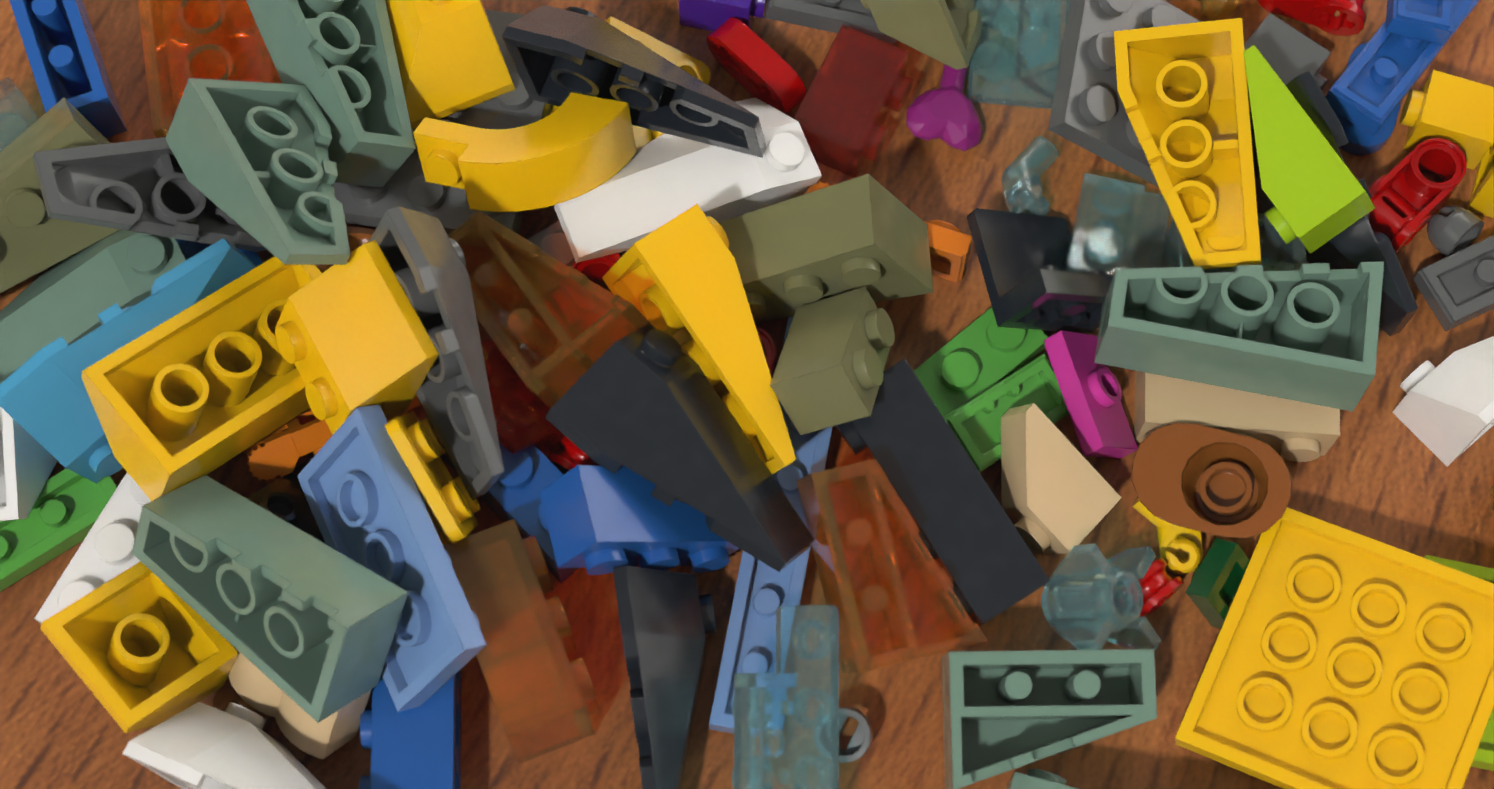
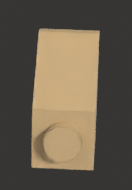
M1035 403L1010 408L1001 417L1002 508L1016 523L1014 525L1028 548L1038 554L1044 553V555L1072 553L1121 499V496Z

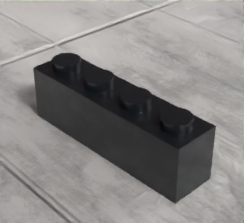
M904 358L883 372V382L879 386L871 416L839 424L836 427L854 455L856 456L866 450L879 470L870 479L888 508L892 510L901 505L915 527L905 533L922 561L927 566L937 560L950 583L941 589L961 621H964L973 616L980 627L1045 586L1050 580L906 359Z

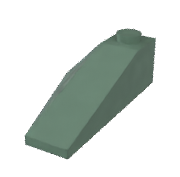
M189 78L165 139L187 180L284 264L346 265L350 256V248L343 204L335 199L334 184L338 173L336 162L330 161L328 147L332 140L331 129L307 87L296 84Z
M119 230L49 267L0 311V384L41 348L62 336L67 344L70 345L102 326L97 314L115 303L121 309L136 305L151 296V287L156 278L187 260L177 239Z

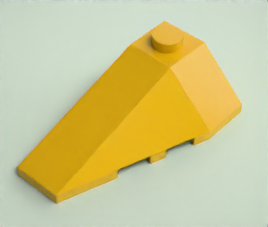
M1242 18L1114 31L1118 95L1193 266L1202 267V269L1236 267L1237 265H1260L1261 252L1248 87L1243 54L1245 49Z
M696 204L635 242L602 279L637 330L650 323L655 329L672 336L680 344L682 352L699 365L772 475L795 461L796 456L778 398L770 386L772 378L735 258L729 251L727 235L721 225L714 218L706 217L699 205Z

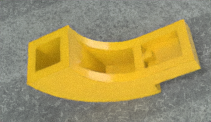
M572 92L553 113L525 126L510 129H484L425 117L413 132L425 181L464 189L469 209L489 212L534 210L569 201L611 179L636 154L629 104L627 102Z

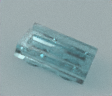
M1084 173L1065 271L1082 273L1089 270H1103L1106 275H1114L1116 269L1161 268L1169 209L1163 195L1145 192V185Z

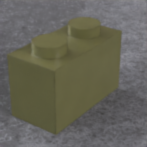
M866 287L803 305L796 309L770 386L800 435L871 416L879 386L883 382V371L890 347L894 344L895 335L889 315L884 309L877 308Z

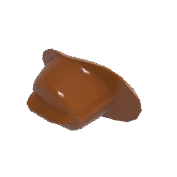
M1173 423L1156 429L1144 439L1132 460V483L1139 501L1153 516L1176 526L1216 536L1250 538L1266 532L1283 517L1291 499V476L1284 459L1269 444L1246 435L1200 424Z

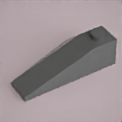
M166 137L38 151L33 155L48 218L206 244H214L225 238L237 249L255 252L267 250L187 180L165 140Z
M398 206L386 210L369 242L376 240L439 353L416 394L472 500H475L486 494L504 473L470 279L466 271L465 257L459 244L454 239L448 237L439 218Z

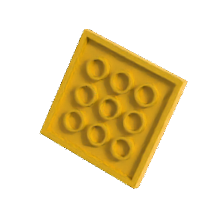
M1287 507L1283 517L1268 531L1261 533L1176 734V745L1282 789H1462L1494 707V584Z

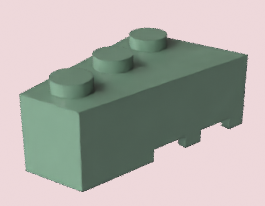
M1154 649L948 652L941 657L945 789H959L1157 719Z

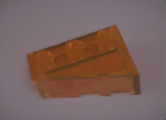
M479 210L448 235L449 238L454 239L463 251L477 319L527 388L550 408L617 340L650 323L629 301L617 294L610 293L589 280L583 273L559 262L532 242Z
M876 459L812 473L796 480L807 527L815 539L812 543V548L842 673H862L987 641L978 624L971 621L952 590L954 585L943 568L939 569L918 534L920 532L919 528Z

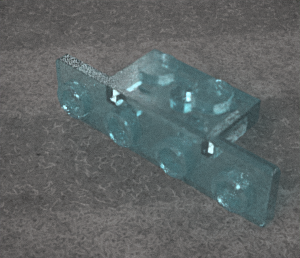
M835 605L779 606L776 611V673H734V698L732 702L734 718L732 785L734 789H839V611Z

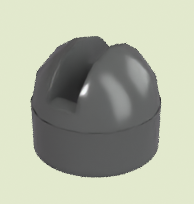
M1445 206L1439 210V215H1433L1428 222V239L1435 249L1445 257H1448L1470 247L1481 233L1484 222L1471 211L1461 206Z
M836 708L821 720L817 731L818 744L828 758L841 763L853 762L862 757L869 749L873 740L872 725L867 716L856 708ZM850 716L856 719L859 724L846 750L835 746V743L843 732L847 719Z

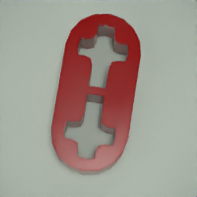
M734 17L728 18L707 36L708 48L716 61L754 98L763 101L786 115L806 98V88L793 68L739 19Z

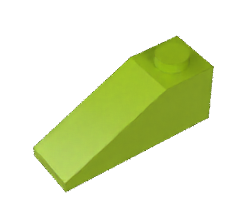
M1252 45L1243 54L1261 186L1275 205L1264 214L1286 244H1289L1298 237L1311 254L1375 209V206L1364 188L1257 47Z

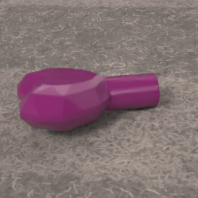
M944 64L940 87L925 91L910 105L906 112V125L915 137L925 140L941 139L952 148L967 151L979 144L983 133L980 117L972 102L963 94L967 68L956 70Z

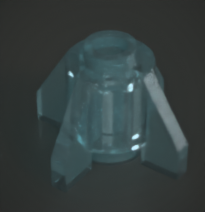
M1095 543L1074 546L1048 577L1050 582L1044 585L1041 606L1047 622L1056 633L1078 650H1101L1106 641L1128 649L1156 650L1161 642L1160 637L1146 617H1139L1143 607V593L1138 579L1144 578L1156 554L1150 546L1129 548L1106 560Z

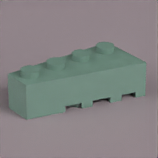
M246 0L282 84L305 85L330 125L332 140L328 147L329 160L336 162L338 177L335 182L382 188L416 149L385 0Z
M1361 262L1357 269H1330L1329 263L1302 264L1299 270L1263 271L1262 265H1237L1234 272L1204 273L1202 267L1116 269L1102 306L1094 363L1353 412L1375 377L1384 262Z
M206 475L142 506L132 554L317 723L378 685L408 594L407 591Z

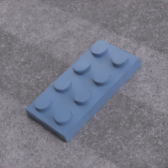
M372 405L357 407L297 475V478L326 545L408 592L381 673L397 712L420 707L487 644L481 633L478 618L471 610L453 570L451 558L443 548L427 512L425 500L417 489L408 467L387 433L385 424L388 422L381 406Z

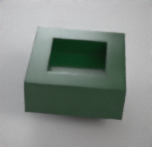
M1219 538L1214 540L1204 560L1195 569L1191 583L1185 592L1211 626L1221 629L1250 560L1238 543Z

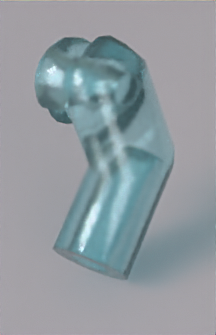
M1042 136L1035 137L1002 174L1001 184L1005 204L1010 212L1046 216L1049 211V202L1042 196L1043 188L1040 176L1053 164L1059 154L1056 147Z

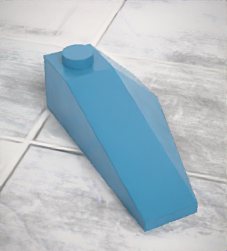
M222 238L156 278L151 287V296L124 309H121L115 303L97 314L102 326L70 345L61 336L41 348L0 384V407L65 468L94 483H98L103 477L115 474L123 467L113 455L81 378L82 371L256 268V266L246 255L225 238Z

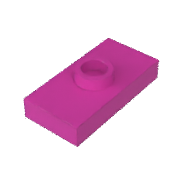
M1061 330L1044 340L1045 348L1083 454L1091 457L1122 459L1137 451L1136 441L1120 401L1122 399L1121 386L1115 375L1109 370L1108 365L1094 363L1097 336Z

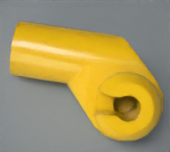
M1137 497L1132 507L1156 526L1160 557L1168 563L1166 566L1167 570L1180 575L1192 573L1202 561L1201 532L1176 526L1153 516Z

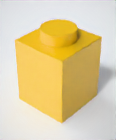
M1433 70L1421 91L1411 89L1405 101L1400 124L1409 126L1403 150L1411 152L1426 139H1446L1458 145L1465 155L1467 168L1474 170L1494 141V87Z

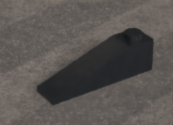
M542 5L506 26L502 38L531 100L560 107L572 92L627 102L629 104L631 122L634 126L763 158L766 143L758 116L603 19L597 18L593 13L579 7H568L566 10Z
M650 323L617 340L557 401L545 417L599 465L616 474L622 464L655 484L651 496L666 505L671 506L673 501L677 500L694 507L705 514V522L711 532L778 572L808 550L815 540L699 365L682 352L680 344L672 336L655 329Z
M633 566L613 567L624 656L631 688L630 700L640 756L639 765L642 788L681 789L706 656L704 635L717 633L712 595H698L695 574Z

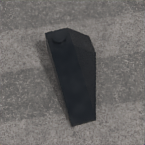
M1310 71L1298 75L1285 86L1342 159L1338 147L1349 142L1339 119ZM1250 111L1257 214L1279 235L1264 214L1275 205L1261 186L1252 113ZM1364 178L1358 180L1369 198H1372ZM1369 213L1311 254L1298 237L1289 243L1310 264L1329 263L1330 269H1357L1361 262H1384L1379 327L1389 336L1400 333L1418 310L1417 303L1390 239L1382 232H1373L1369 223Z

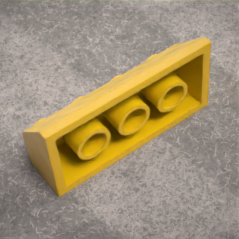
M274 256L82 371L81 378L114 457L151 501L211 473L310 408L306 398V384L295 364L288 363L278 349L275 327L288 297L322 274L315 265L284 264Z

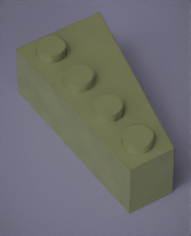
M65 97L0 152V293L120 230L48 218L33 161L34 153L110 143Z
M869 174L718 222L727 235L729 251L735 258L754 323L794 317L797 307L862 287H866L874 303L933 293L927 224Z

